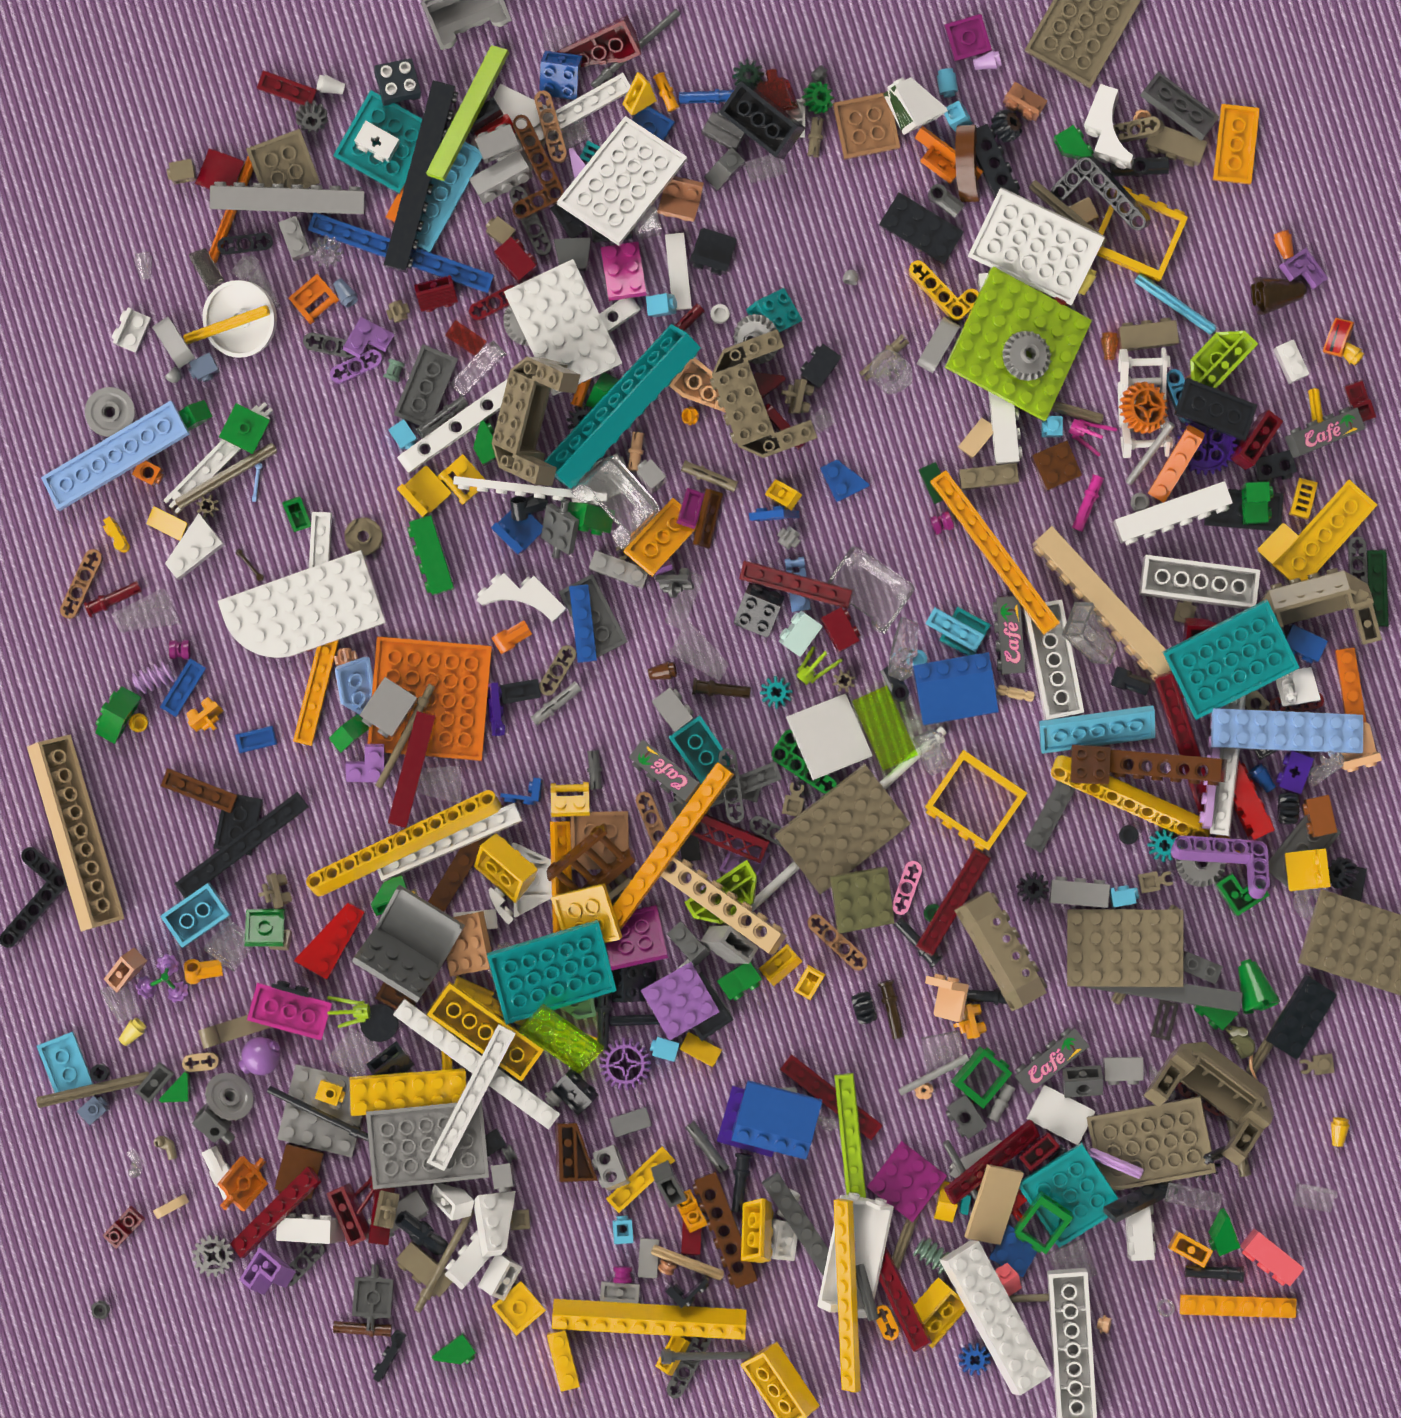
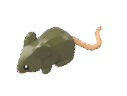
M1227 1026L1225 1030L1231 1036L1228 1038L1229 1041L1235 1045L1234 1049L1240 1058L1249 1057L1250 1071L1258 1081L1253 1070L1255 1043L1248 1036V1030L1244 1027Z

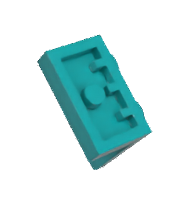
M785 288L757 300L746 309L749 315L758 314L770 319L779 333L803 320Z

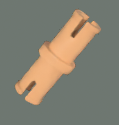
M632 432L631 448L628 449L630 455L627 470L638 471L637 466L640 464L641 455H643L644 433Z

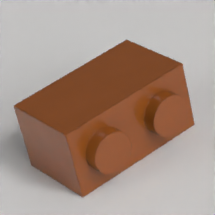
M1329 795L1305 799L1304 804H1302L1304 816L1307 815L1309 823H1306L1308 834H1311L1312 837L1337 833Z

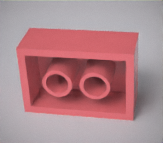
M1255 1229L1250 1232L1240 1245L1243 1249L1241 1252L1252 1262L1256 1259L1258 1261L1257 1266L1267 1274L1271 1271L1273 1273L1272 1278L1282 1286L1285 1284L1291 1286L1304 1270V1267Z

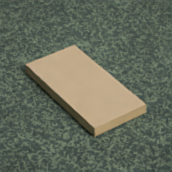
M987 1164L964 1235L967 1239L1001 1245L1024 1174L1022 1171Z

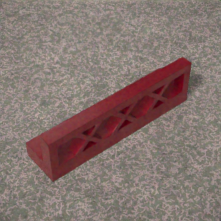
M705 814L700 822L707 825L709 832L700 834L695 832L694 829L690 834L757 863H761L770 842L763 837L708 814ZM719 830L723 831L727 839L721 842L716 841L713 833ZM740 838L745 847L740 849L733 848L730 840ZM754 845L761 847L762 851L759 858L752 856L748 848Z

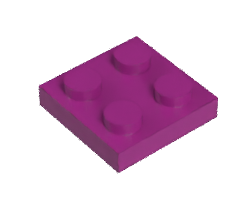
M982 14L944 25L955 62L992 51Z

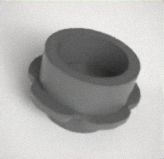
M820 65L810 74L813 78L812 81L824 80L828 76L826 74L828 69Z
M103 1300L94 1303L91 1307L93 1317L96 1319L100 1318L101 1320L107 1318L108 1313H110V1306Z

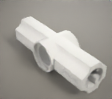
M216 1145L202 1152V1155L210 1170L209 1173L213 1183L219 1188L225 1200L227 1196L217 1183L228 1172L230 1167L225 1163Z

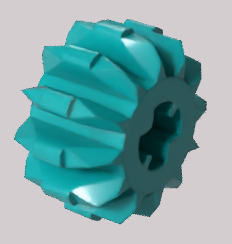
M774 676V683L769 678L766 679L769 686L762 684L761 687L767 689V691H760V695H767L762 701L766 702L769 699L768 707H771L772 703L775 702V709L779 708L778 702H781L782 706L785 707L786 703L783 699L790 701L791 698L786 696V694L793 693L792 690L785 689L790 686V683H786L783 686L785 678L782 677L780 683H778L777 676ZM774 687L775 689L780 688L782 692L779 694L781 696H772L771 692L773 691L771 689Z
M1163 829L1162 836L1159 831H1155L1157 838L1149 837L1150 840L1154 841V843L1147 844L1148 847L1154 848L1149 851V854L1156 852L1155 860L1160 855L1161 862H1165L1166 856L1170 861L1173 860L1170 853L1172 845L1177 838L1171 839L1174 832H1170L1167 836L1166 829ZM1162 840H1165V843L1168 844V848H1165L1166 851L1159 847V844L1163 843Z

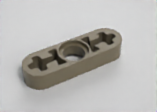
M1152 116L1116 124L1113 127L1115 134H1118L1119 130L1127 132V134L1121 133L1117 137L1120 143L1157 136L1163 131L1164 124L1160 119ZM1155 122L1157 126H1155L1153 130L1150 127L1153 126ZM1140 125V132L1133 135L1132 129L1134 126Z
M566 645L559 650L539 684L542 694L550 696L556 692L576 658V651L572 646ZM568 649H571L573 657L566 659L565 663H569L567 667L563 663L557 662L558 658L561 660L564 658L562 653L564 650L568 651ZM555 665L563 667L562 675L555 676L552 673ZM550 674L559 681L557 683L553 681L551 684L553 690L545 692L543 684L549 683L550 678H547V676Z

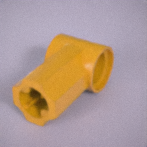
M196 959L187 960L184 963L186 982L197 984L201 979L223 976L221 960L199 962Z

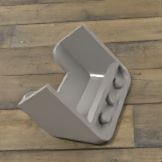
M422 0L421 2L441 50L452 48L457 41L455 34L464 33L468 29L481 26L489 20L492 25L498 27L505 26L508 22L512 21L504 0Z

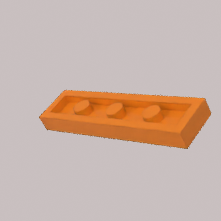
M1355 647L1335 650L1344 714L1363 715L1364 723L1366 722Z

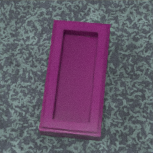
M690 488L686 489L676 523L695 529L704 493Z

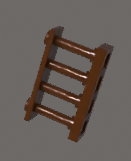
M603 823L593 828L584 840L560 860L550 864L546 871L547 879L551 881L557 877L571 891L603 883L607 886L636 862L635 854L630 848L625 852L621 851L605 836L608 834L606 824ZM600 841L616 856V859L612 863L607 864L591 847ZM586 853L602 871L597 875H592L577 859ZM569 865H572L588 881L582 888L578 887L562 872Z

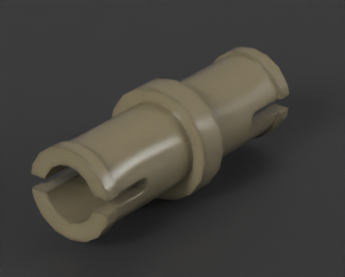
M812 117L811 131L808 134L809 148L807 156L819 157L820 143L823 140V135L821 134L824 119L819 118L818 120V117Z

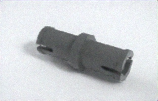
M599 750L587 751L589 764L587 772L590 775V789H602V767H600Z

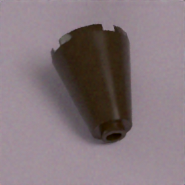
M1256 277L1253 278L1255 284H1251L1253 306L1257 305L1258 310H1256V313L1259 315L1268 314L1304 298L1307 292L1306 285L1301 280L1289 281L1288 279Z

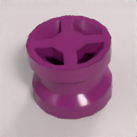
M613 1267L615 1272L614 1283H632V1278L630 1277L632 1267Z

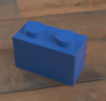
M1296 625L1290 626L1285 637L1294 656L1295 654L1303 656L1302 660L1310 664L1319 662L1328 640Z

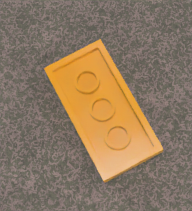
M1221 104L1212 180L1251 184L1260 108Z
M674 498L662 508L623 551L652 577L696 530V527L692 529L676 523L681 504Z

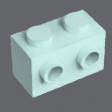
M803 611L797 612L792 617L791 625L788 629L785 628L779 636V642L799 657L802 656L823 627Z

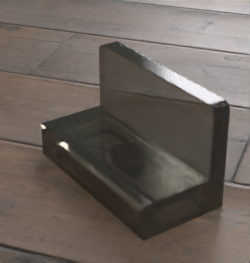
M206 248L189 254L191 262L208 291L214 290L225 281Z

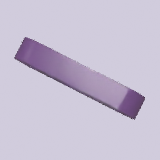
M369 350L363 353L360 358L354 357L333 367L330 371V377L333 382L342 384L380 366L383 360L382 355L377 350ZM371 354L379 356V358L376 359L377 363H373L372 361H370L367 363L369 367L365 368V364L361 360V358L365 357V361H367L371 358ZM355 361L360 362L362 365L361 370L358 372L351 370V364ZM346 365L348 371L352 374L348 376V373L342 374V379L340 380L338 379V377L334 378V375H336L335 371H345L346 369L344 368V366Z

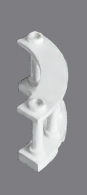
M1161 348V358L1138 359L1128 357L1127 349H1119L1118 372H1120V382H1118V407L1123 404L1119 400L1124 397L1122 393L1129 386L1137 382L1160 385V393H1165L1163 399H1166L1167 367H1170V356H1167L1165 348ZM1160 365V377L1131 378L1128 376L1129 368H1132V366ZM1118 408L1119 427H1122L1123 436L1120 437L1123 458H1131V450L1151 447L1155 440H1134V438H1131L1130 431L1133 428H1127L1128 422H1123L1125 417L1120 416V413L1123 411ZM1163 418L1165 423L1160 425L1161 430L1167 425V418ZM1169 435L1160 446L1164 448L1165 457L1169 456V450L1173 448V438L1169 437Z

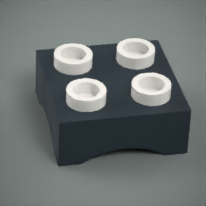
M412 58L375 65L374 74L379 86L383 106L399 101L421 98V90Z

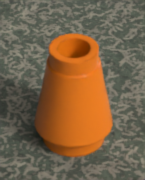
M1288 230L1275 233V239L1273 240L1283 259L1293 257L1292 234H1289Z

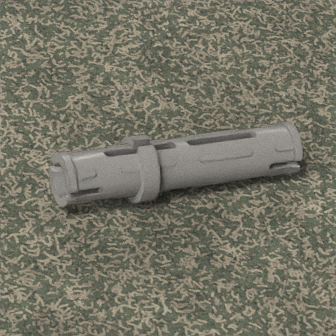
M574 681L549 703H544L543 707L530 716V718L538 727L550 715H555V711L582 691V689Z

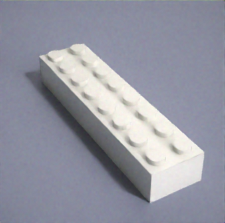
M970 1240L941 1258L940 1262L1012 1394L1021 1396L1050 1377L1051 1373L980 1242Z
M1086 1268L1048 1270L1056 1418H1097L1088 1272Z

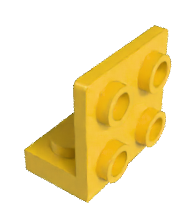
M424 466L405 485L401 484L397 488L422 517L428 516L451 495V491L428 466Z
M1326 849L1284 854L1289 891L1331 887Z

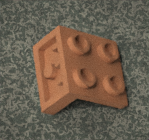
M1014 82L1009 92L1005 95L1003 103L1006 104L1005 107L1013 112L1017 110L1022 113L1021 116L1024 119L1036 121L1048 100Z
M674 176L663 190L657 213L666 217H675L683 221L694 222L704 183Z

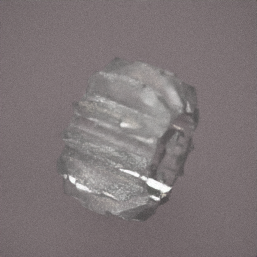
M325 235L324 240L318 237L317 242H313V249L310 254L314 255L313 262L319 261V267L322 264H325L326 268H329L330 264L335 267L337 261L340 262L342 260L341 255L344 251L340 248L341 242L335 243V237L329 240L328 235Z

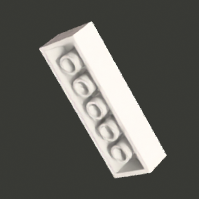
M1224 481L1114 520L1113 524L1120 543H1125L1127 546L1137 542L1139 537L1143 536L1144 539L1155 536L1156 531L1162 530V533L1175 528L1174 525L1180 524V526L1193 522V518L1198 517V520L1207 518L1211 515L1210 512L1216 511L1218 514L1227 511L1232 504V500Z
M1145 555L1143 557L1139 595L1248 609L1257 603L1260 570Z
M1062 599L1045 602L1060 622L1058 626L1043 635L1023 608L1044 720L1084 713Z

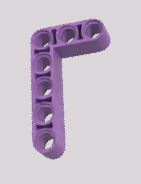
M1178 836L1172 845L1171 855L1178 860L1247 864L1248 892L1255 899L1263 898L1269 888L1268 848L1262 841Z

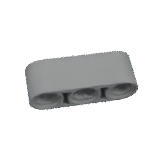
M168 316L152 326L179 369L195 359V356Z
M943 317L919 358L917 365L934 373L960 325Z

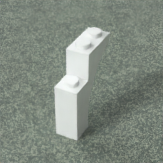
M1100 84L1084 124L1085 132L1092 137L1100 136L1094 150L1097 160L1102 163H1113L1121 169H1131L1134 163L1133 155L1122 146L1113 127V114L1119 99L1118 89Z
M498 573L491 580L493 584L488 589L484 587L477 594L479 596L477 601L482 606L502 600L518 601L538 609L552 622H555L567 610L535 576L532 578L528 576L521 583L523 587L519 589L505 573L502 575Z

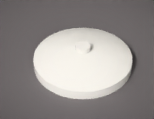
M236 280L218 286L209 295L203 309L204 327L267 305L270 310V315L208 337L216 349L228 356L248 357L259 353L270 343L276 330L277 315L274 303L267 292L255 283Z

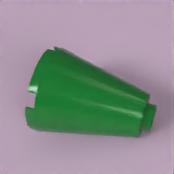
M1251 959L1240 962L1241 966L1238 967L1240 992L1243 993L1241 1000L1243 1014H1253L1254 1010L1263 1011L1278 1005L1280 999L1257 962Z

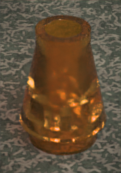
M1104 332L1102 337H1100L1104 360H1115L1119 337H1117V332Z

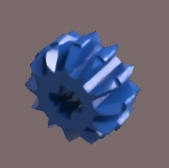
M968 1343V1351L965 1347L961 1348L965 1355L958 1354L960 1359H964L958 1362L959 1366L965 1365L962 1369L963 1372L968 1371L970 1368V1376H973L974 1370H976L979 1376L981 1375L979 1369L982 1368L984 1371H987L984 1364H991L989 1360L985 1359L990 1357V1353H984L986 1351L985 1346L979 1350V1343L975 1344V1348L972 1347L971 1343ZM972 1355H973L974 1357H976L977 1355L979 1356V1357H977V1359L979 1360L977 1363H976V1362H972V1363L969 1362V1361H972V1360L970 1359V1357H971Z

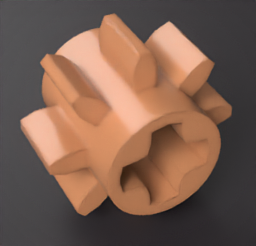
M342 648L338 650V656H334L336 666L358 659L356 651H352L351 648Z

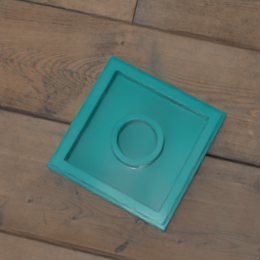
M958 606L952 615L953 618L986 635L991 624ZM944 634L939 639V641L967 656L976 654V652Z

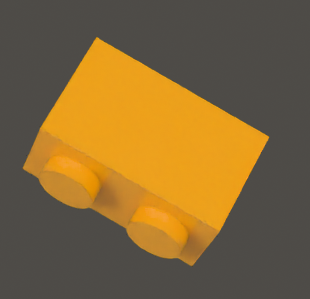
M1177 1230L1168 1245V1248L1203 1268L1213 1252L1210 1248Z

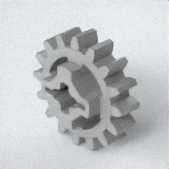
M208 1235L207 1240L201 1238L202 1244L196 1243L195 1246L198 1249L192 1251L196 1255V1257L192 1258V1261H197L194 1267L201 1268L200 1274L206 1271L207 1277L211 1273L217 1277L218 1271L224 1274V1267L229 1269L231 1266L228 1262L234 1261L230 1257L234 1251H229L228 1249L231 1244H225L226 1238L220 1241L219 1235H216L214 1239H212L211 1235ZM209 1243H216V1246L212 1248H209L205 1245ZM222 1249L225 1251V1258L222 1257ZM214 1251L216 1253L215 1257L217 1259L214 1258L213 1260H210L209 1258L211 1255L208 1253H212ZM200 1253L204 1255V1263L201 1261ZM212 1264L220 1266L215 1269L209 1268Z

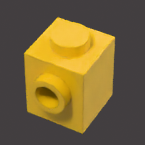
M322 1079L315 1099L337 1106L339 1102L343 1103L346 1092L343 1091L344 1086Z

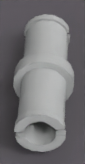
M1004 1083L998 1098L994 1100L995 1104L987 1118L997 1123L999 1122L1004 1109L1008 1108L1009 1104L1007 1103L1016 1088Z

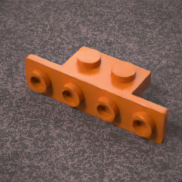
M922 126L915 139L929 150L921 158L920 162L951 184L956 178L955 150ZM976 165L978 181L983 171Z

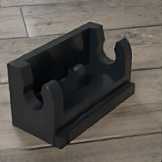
M491 97L489 101L483 104L470 130L471 134L504 115L494 97Z

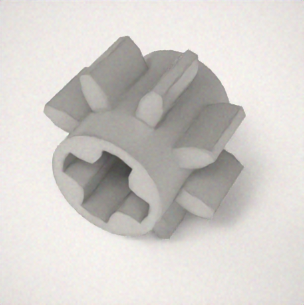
M790 526L787 529L782 528L777 534L780 537L777 542L788 550L791 547L796 548L800 543L798 539L800 534Z

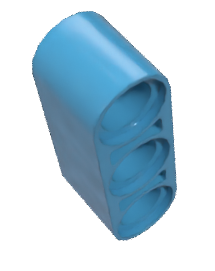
M1177 369L1170 370L1167 373L1166 388L1174 409H1176L1178 403L1176 393L1182 391L1185 382L1183 374ZM1175 374L1178 377V383H1171L1169 375ZM1177 416L1178 419L1180 420V422H1182V423H1184V424H1185V422H1188V423H1191V422H1192V421H1189V420H1187V419H1184V418H1181V417Z

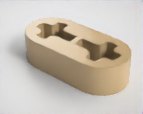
M213 1052L190 1054L184 1057L182 1061L183 1068L188 1072L212 1070L219 1065V1057ZM211 1056L216 1061L212 1063L211 1067L209 1063L203 1064L202 1060H206ZM189 1058H192L193 1061H199V1064L193 1065V1069L186 1065V1062L190 1060Z
M183 1194L153 1210V1213L159 1219L189 1203L186 1194Z

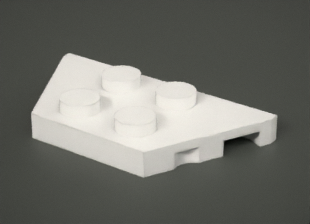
M512 843V847L518 850L526 860L532 862L538 869L535 880L516 903L514 902V917H518L551 899L552 881L547 879L546 872L551 864V859L517 843Z

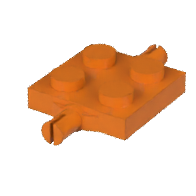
M245 1156L239 1157L217 1183L227 1196L220 1204L222 1209L227 1210L234 1203L241 1211H246L268 1184L260 1172V1169L266 1164L265 1159L260 1157L255 1164H252Z

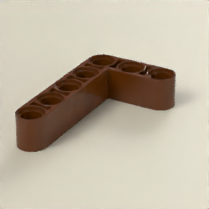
M517 115L513 120V129L543 188L517 201L513 205V216L522 220L556 204L563 195L564 190L529 118L525 115ZM524 120L527 126L524 129H519L516 126V122ZM525 138H534L535 144L527 146L524 142ZM540 154L543 156L544 161L537 164L533 161V156ZM548 171L552 174V179L544 181L541 174ZM558 189L561 195L558 198H552L550 191ZM540 197L544 203L542 206L536 207L532 202L533 199ZM523 205L526 208V213L518 215L515 211L517 206Z

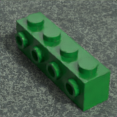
M429 515L410 521V527H407L410 538L414 537L416 545H413L416 557L420 556L422 562L418 565L421 574H425L427 581L424 582L427 593L431 592L432 596L455 590L432 516Z

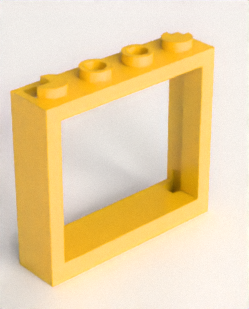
M1123 186L1139 204L1180 222L1159 270L1103 246L1099 248L1096 256L1160 282L1188 217L1185 216V212L1179 209L1171 210L1167 208V204L1157 201V203L1150 201V197L1144 194L1136 195L1132 193V189ZM1117 191L1113 195L1114 198L1117 197ZM1109 205L1098 230L1101 235L1104 234L1114 211L1111 205Z
M962 750L924 808L927 809L925 813L934 819L939 817L943 820L941 824L950 830L952 827L959 831L958 835L966 841L970 838L975 842L974 846L983 851L984 849L989 850L1027 792L965 750ZM963 760L1017 796L987 842L933 806Z

